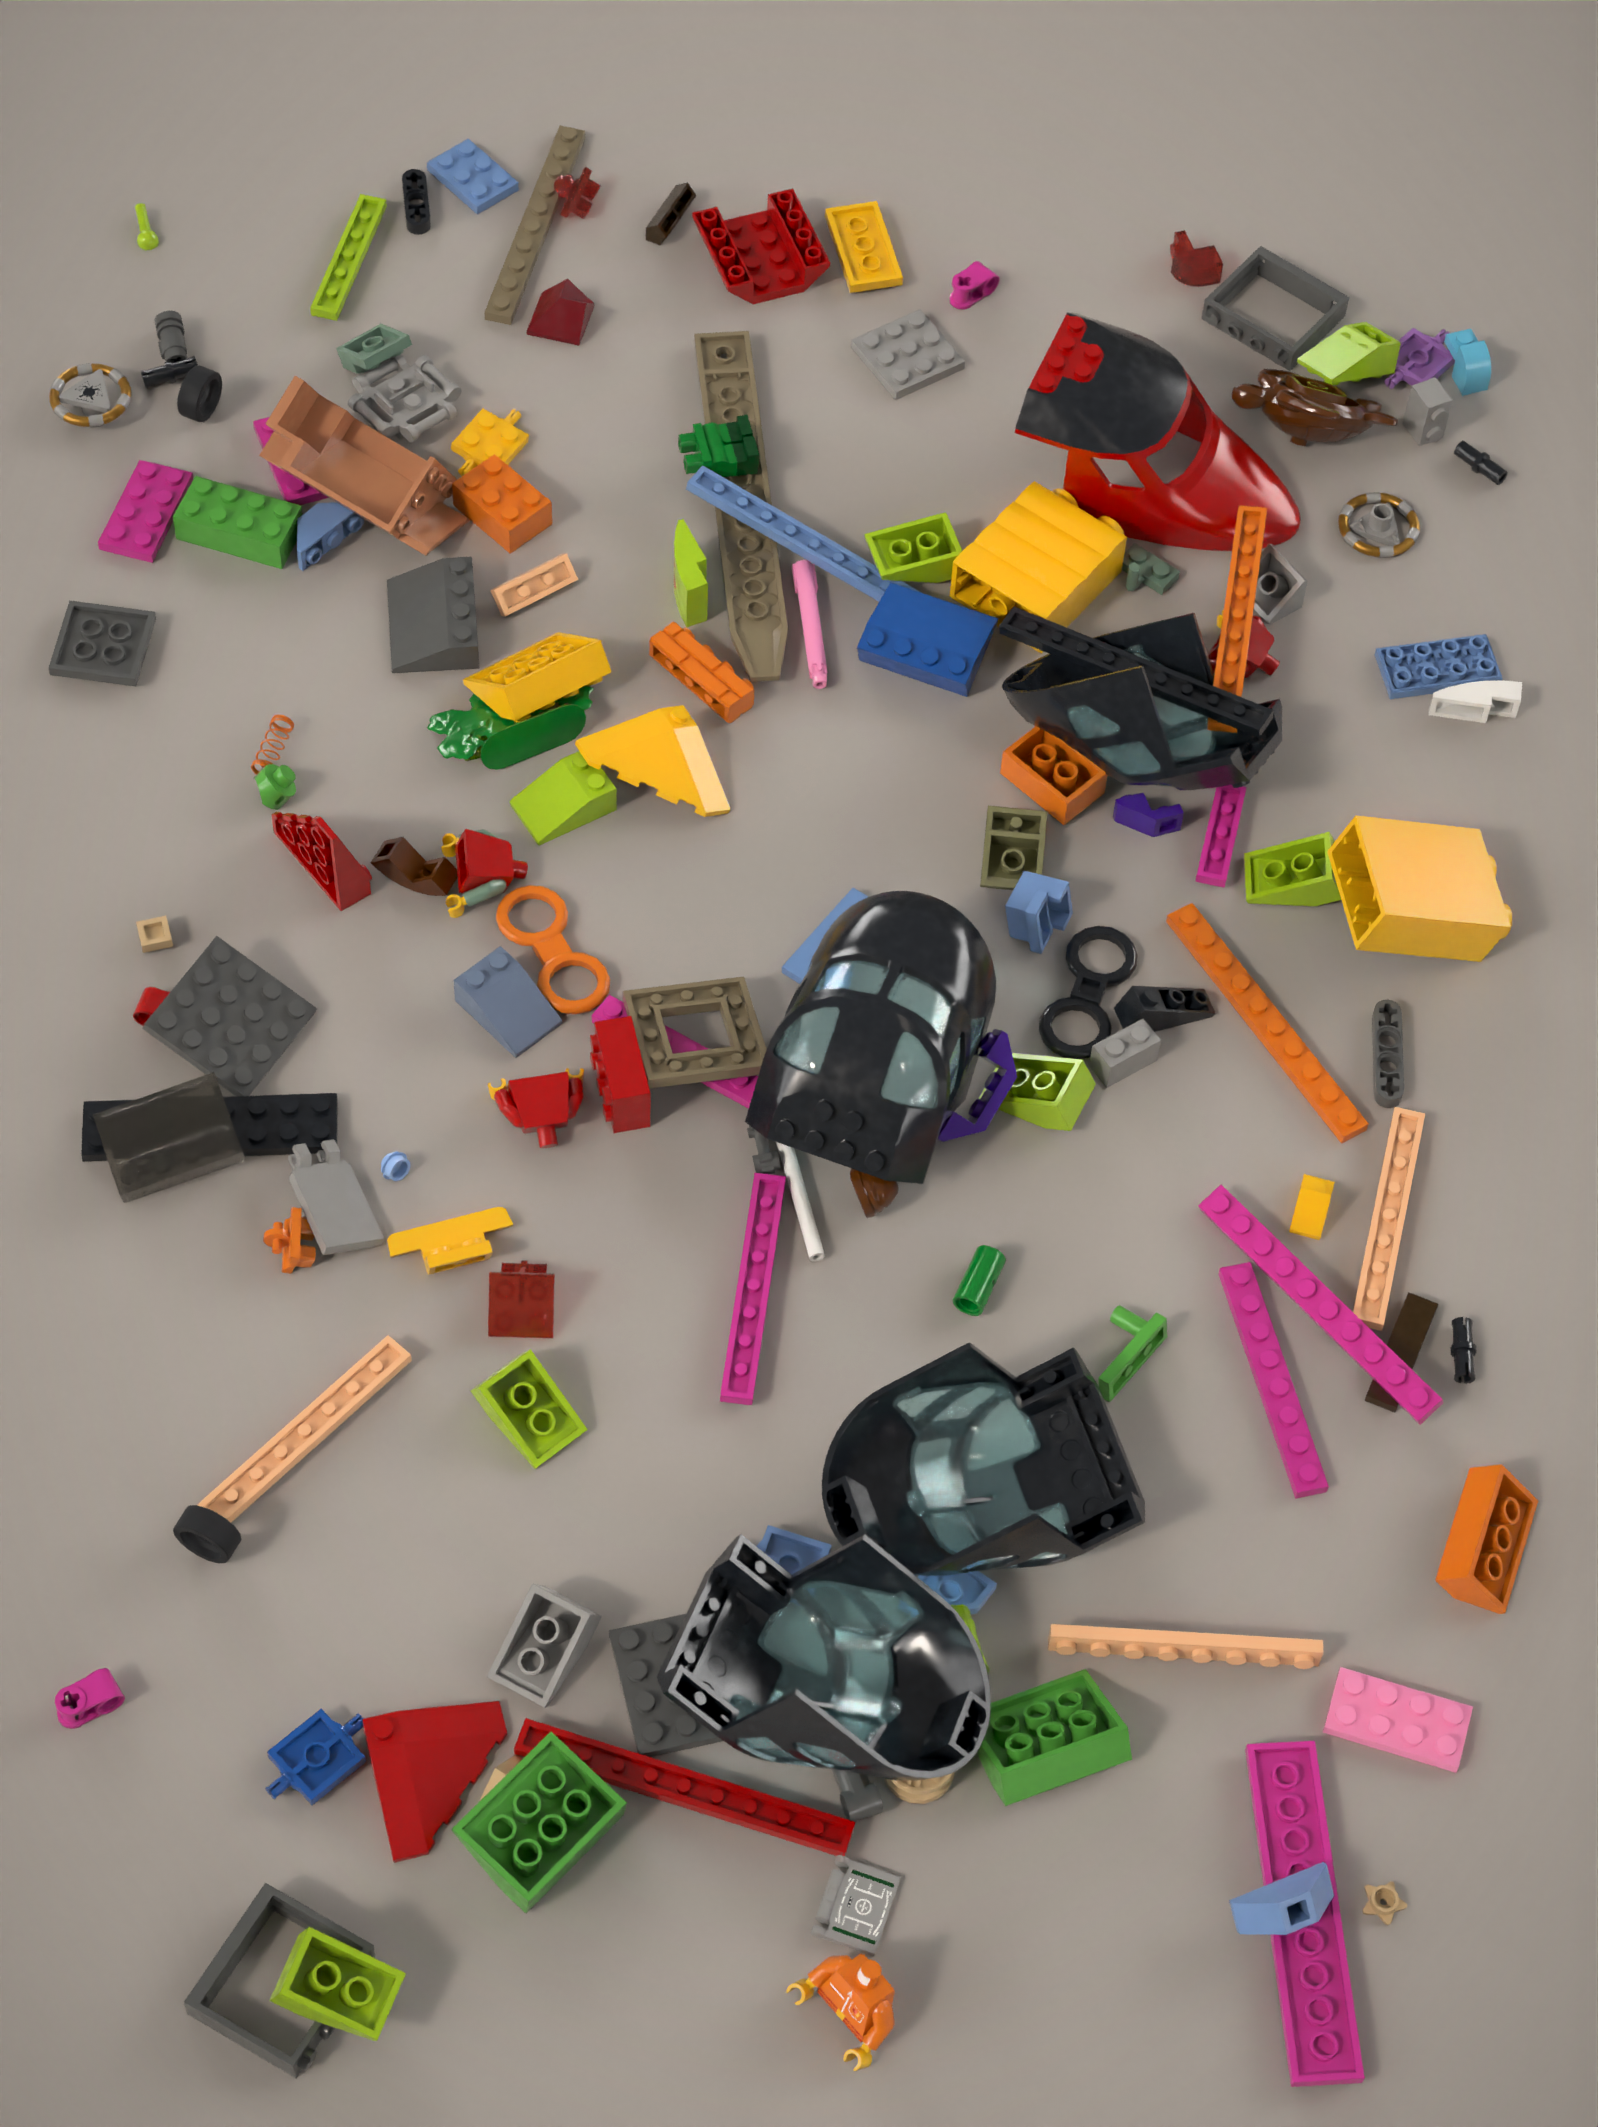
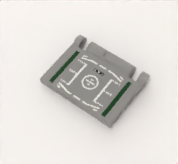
M838 1855L835 1864L841 1868H848L847 1874L840 1870H832L816 1916L818 1922L829 1924V1927L826 1930L821 1926L814 1925L811 1935L874 1956L900 1877Z

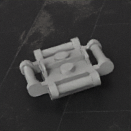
M400 354L396 357H391L390 361L364 376L360 374L352 379L353 385L359 393L349 398L348 406L354 412H359L376 431L388 438L395 435L399 440L406 438L412 443L419 438L421 433L446 419L450 421L457 416L456 408L451 402L459 398L462 390L456 383H451L433 366V361L427 355L419 357L415 364L409 366L403 355ZM395 370L399 372L373 388L370 386ZM425 373L443 390V392L438 394L434 390L433 382L425 375Z

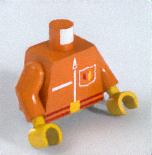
M862 1953L853 1959L848 1955L830 1956L808 1973V1979H800L789 1985L786 1990L789 1993L796 1987L800 1989L802 1997L795 2003V2005H799L813 1996L814 1987L816 1986L819 1988L817 1991L856 2038L861 2043L864 2042L861 2047L847 2050L844 2054V2062L852 2061L857 2056L858 2064L853 2071L861 2070L871 2065V2051H876L895 2024L892 2008L895 1994L894 1988L881 1974L882 1970L879 1963L869 1960Z

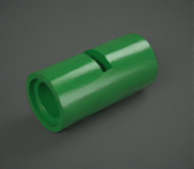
M987 1245L977 1247L952 1300L954 1306L959 1311L971 1316L982 1314L1006 1262L1002 1252Z

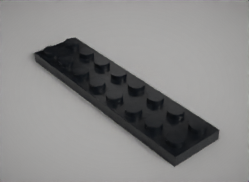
M337 1093L84 1101L82 1161L295 1154L292 1150L294 1145L304 1143L311 1154H317L319 1150H323L321 1146L322 1141L334 1139L338 1146Z

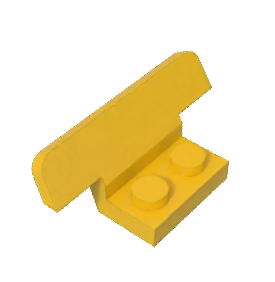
M495 1207L393 1233L387 1239L390 1258L420 1250L428 1275L488 1260L491 1258L492 1248L490 1241L485 1240L484 1234L513 1227V1223L505 1208Z

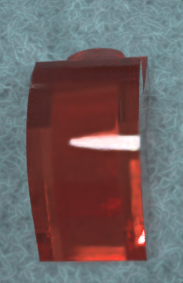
M1185 230L1175 232L1173 244L1170 245V254L1173 259L1171 274L1179 282L1193 287L1219 284L1223 262L1215 246L1194 249Z

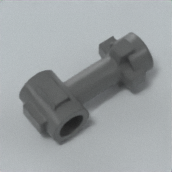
M749 1125V1128H747L749 1138H755L758 1155L752 1156L756 1173H775V1170L781 1169L777 1150L771 1152L768 1139Z

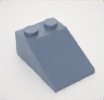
M501 946L453 980L455 1001L515 1058L562 1024L560 1016L524 968Z

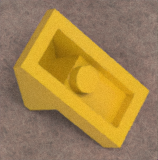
M1306 1174L1303 1175L1289 1229L1290 1233L1320 1240L1335 1182Z

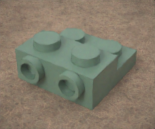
M379 324L339 346L336 350L343 368L360 374L379 367L382 361L402 354L404 349L412 345L408 334L384 324Z

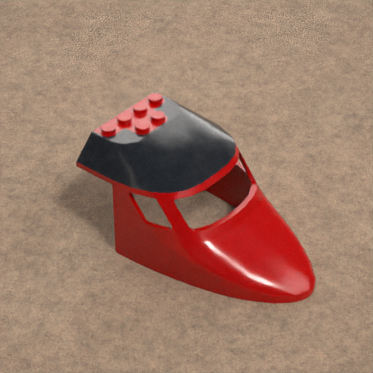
M1077 313L1066 314L1027 390L1015 427V433L1068 451L1063 490L1074 497L1078 508L1096 519L1101 516L1112 518L1121 526L1124 535L1128 538L1198 550L1232 551L1239 505L1267 508L1262 549L1266 548L1269 543L1273 546L1281 544L1297 533L1301 521L1300 511L1287 487L1259 454L1212 411L1177 358L1154 341L1127 329ZM1176 432L1201 442L1202 444L1194 460L1185 472L1167 484L1162 482L1146 460L1148 456L1163 449ZM1093 457L1127 461L1144 487L1112 484Z

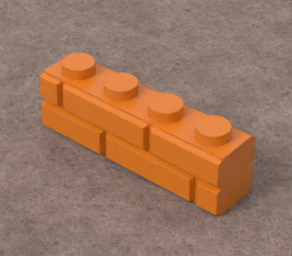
M673 621L663 631L660 630L650 638L649 655L727 723H732L740 717V714H744L753 707L754 687L752 683L746 678L741 679L737 676L728 662H721L716 658L713 650L708 645H701L695 640L693 633L688 628H682Z

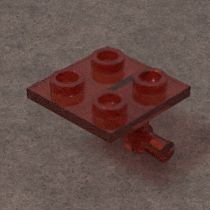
M521 1260V1263L502 1262L501 1272H489L488 1337L553 1338L555 1273H547V1264H528V1260Z

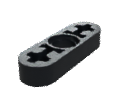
M411 169L402 175L406 227L410 233L420 235L428 232L431 227L427 181L423 171ZM412 182H417L418 188L412 189ZM413 199H420L423 201L421 204L417 205L410 203V201ZM415 215H420L421 222H416Z

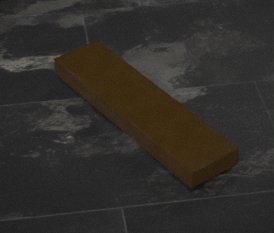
M1408 1292L1387 1346L1413 1370L1436 1313L1438 1303ZM1372 1380L1364 1401L1395 1413L1398 1403L1378 1383Z

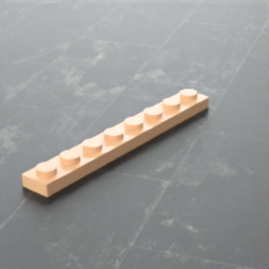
M1394 1107L1353 1307V1313L1369 1328L1382 1331L1385 1322L1425 1113Z
M387 1335L197 1505L220 1514L229 1522L234 1521L412 1361L411 1354Z
M1051 1624L1048 1636V1651H1056L1062 1655H1072L1076 1652L1090 1653L1096 1657L1115 1654L1124 1655L1130 1659L1149 1656L1158 1657L1163 1661H1173L1182 1658L1192 1659L1197 1663H1207L1216 1660L1226 1661L1231 1665H1241L1250 1662L1260 1663L1265 1667H1275L1284 1664L1294 1665L1299 1669H1309L1314 1666L1318 1667L1323 1655V1640Z

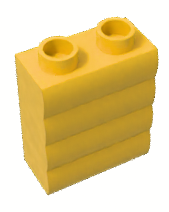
M1034 481L953 561L949 597L968 609L998 618L997 627H999L1011 609L1016 607L1067 628L1122 572L1127 537L1124 535L1121 526L1112 518L1101 516L1096 519L1078 508L1076 500L1067 491L1060 488L1050 491ZM1031 647V648H1033L1034 650L1038 651V652L1041 653V654L1044 652V651H1041V650L1036 649V648H1034V647Z

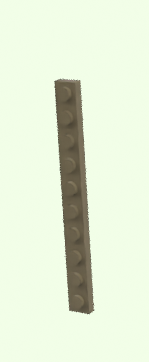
M559 126L485 309V320L508 325L512 324L584 143L585 130Z

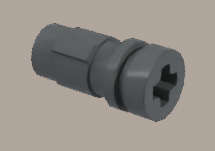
M170 310L159 313L154 321L157 336L160 340L158 344L162 359L171 363L187 359V349L183 337L185 332L181 315L176 311Z

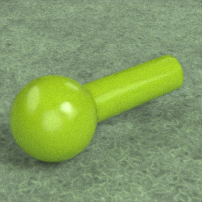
M138 203L135 205L140 228L137 244L143 250H152L158 246L159 239L157 234L150 228L146 205Z

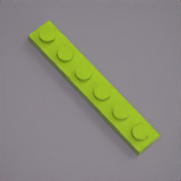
M360 194L310 307L312 316L338 320L386 210V199Z

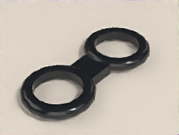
M1106 926L1084 928L1072 937L1067 945L1065 958L1069 970L1077 978L1070 997L1058 999L1048 1005L1040 1017L1039 1032L1043 1043L1053 1053L1064 1058H1090L1092 1046L1111 1036L1112 1025L1108 1014L1100 1007L1106 988L1119 985L1129 979L1137 967L1138 954L1134 943L1123 932ZM1097 939L1108 940L1116 944L1123 951L1125 962L1115 972L1107 974L1095 973L1087 969L1080 962L1078 951L1089 941ZM1071 1010L1082 1011L1090 1015L1097 1022L1099 1034L1095 1040L1088 1044L1080 1046L1068 1045L1056 1037L1051 1024L1055 1017L1063 1012Z

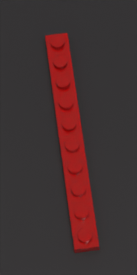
M525 1718L514 1746V1754L525 1757L544 1737L552 1732L607 1784L834 1856H846L856 1822L528 1718Z

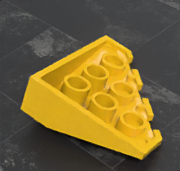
M684 705L656 709L580 738L575 742L576 747L589 766L600 770L601 765H606L608 768L619 772L618 779L636 787L639 786L640 782H644L648 786L657 789L656 796L676 805L679 800L694 805L696 807L694 813L709 817L727 814L730 811V806L698 725Z

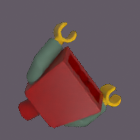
M465 829L459 835V838H456L452 833H447L442 838L443 846L441 850L443 855L449 858L456 856L459 893H464V896L461 898L456 894H451L446 898L447 907H452L448 910L452 918L462 916L464 906L467 904L471 907L504 893L513 878H526L528 871L527 862L513 860L512 845L506 840L495 837L487 830L473 831Z

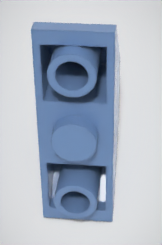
M317 503L297 519L299 569L304 571L311 564H316L329 550L338 547L343 539L351 533L357 532L362 527L364 518L339 503Z
M1322 1862L1231 1899L1229 1902L1236 1930L1239 1934L1287 1935L1318 1922L1334 1897L1327 1864Z

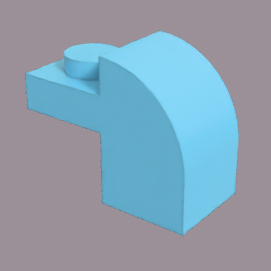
M1471 328L1446 334L1444 343L1455 360L1451 377L1462 396L1487 390L1491 378V359L1485 341H1478Z

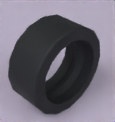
M194 366L190 369L178 393V412L182 416L197 422L208 420L219 403L222 392L221 375L203 366Z
M198 1505L188 1506L173 1528L174 1536L184 1547L197 1556L218 1564L226 1563L242 1540L240 1532L226 1518Z

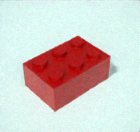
M632 1016L594 1022L595 1034L590 1035L592 1049L590 1059L593 1071L597 1070L598 1078H596L598 1094L603 1096L604 1099L602 1108L605 1122H611L613 1133L650 1127L651 1093Z

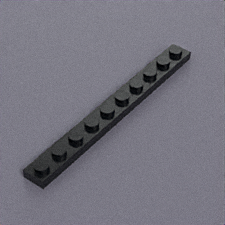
M1013 607L999 625V633L1101 675L1144 666L1153 696L1260 738L1273 719V710L1019 608Z

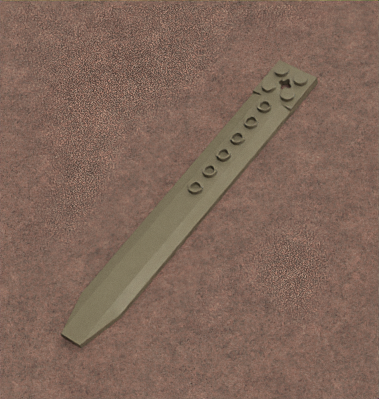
M749 331L694 334V344L704 423L724 424L736 422L737 416L748 415L759 452L758 474L724 478L772 505ZM721 354H726L728 358L723 359L720 357ZM715 507L730 638L750 682L780 680L788 636V625L777 542Z

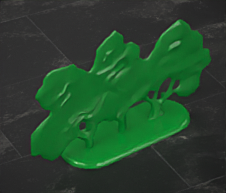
M585 685L578 689L579 693L568 698L562 697L554 701L555 704H559V707L552 710L550 708L545 710L538 709L530 713L531 717L522 722L501 718L479 697L473 694L469 699L472 706L470 711L451 709L434 714L429 720L431 723L427 729L437 734L447 735L437 747L444 758L468 759L482 746L480 758L483 765L494 770L506 768L574 740L585 726L586 715L584 711L589 709L593 703L589 698V694L594 690V687ZM487 736L488 738L486 739V741H484L481 739V737Z

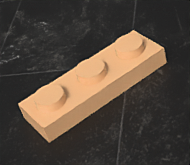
M567 553L490 591L501 616H508L577 581L578 578Z

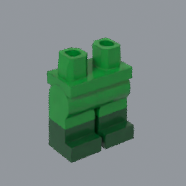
M748 415L737 416L736 422L724 424H693L692 433L678 435L680 453H695L684 455L683 462L686 474L696 473L702 465L722 477L758 474L759 452Z

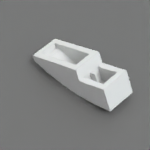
M1504 680L1478 681L1436 691L1433 693L1428 715L1481 723L1487 722L1488 715L1516 718L1521 702L1522 682Z

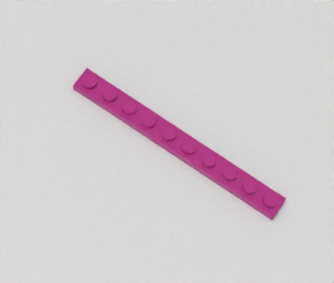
M1222 1185L1218 1186L1198 1205L1199 1209L1419 1425L1444 1403L1443 1399L1225 1187Z

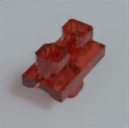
M585 167L580 178L573 180L571 174L556 178L554 189L558 192V196L560 198L567 197L560 212V215L567 218L572 212L584 219L589 213L592 203L581 197V195L592 201L601 186L589 178L592 172L589 168Z

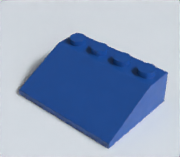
M890 582L868 620L857 646L859 661L968 697L998 623V618Z

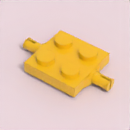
M482 408L451 443V451L462 456L466 461L458 469L460 476L465 475L494 454L508 465L529 442V434L514 426L522 417L518 410L516 412V409H512L505 419H502Z

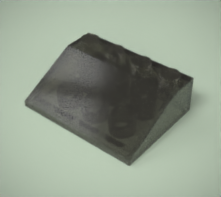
M214 1072L93 1114L113 1178L124 1203L245 1161Z

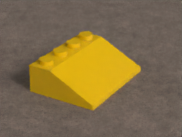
M557 632L463 679V683L501 718L522 722L531 717L530 713L538 709H548L555 705L554 701L562 697L568 698L579 693V688L585 685L591 686L600 683L603 680L602 677L612 671L601 640Z

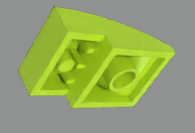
M680 519L677 522L674 537V594L680 616L687 628L707 621V559L684 519Z

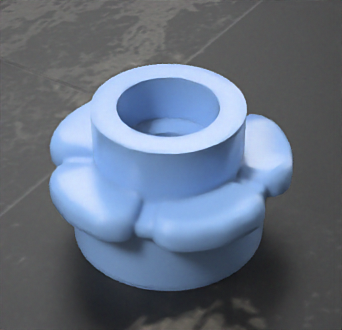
M394 1151L389 1153L381 1162V1172L383 1177L388 1180L400 1181L410 1170V1162L403 1152Z

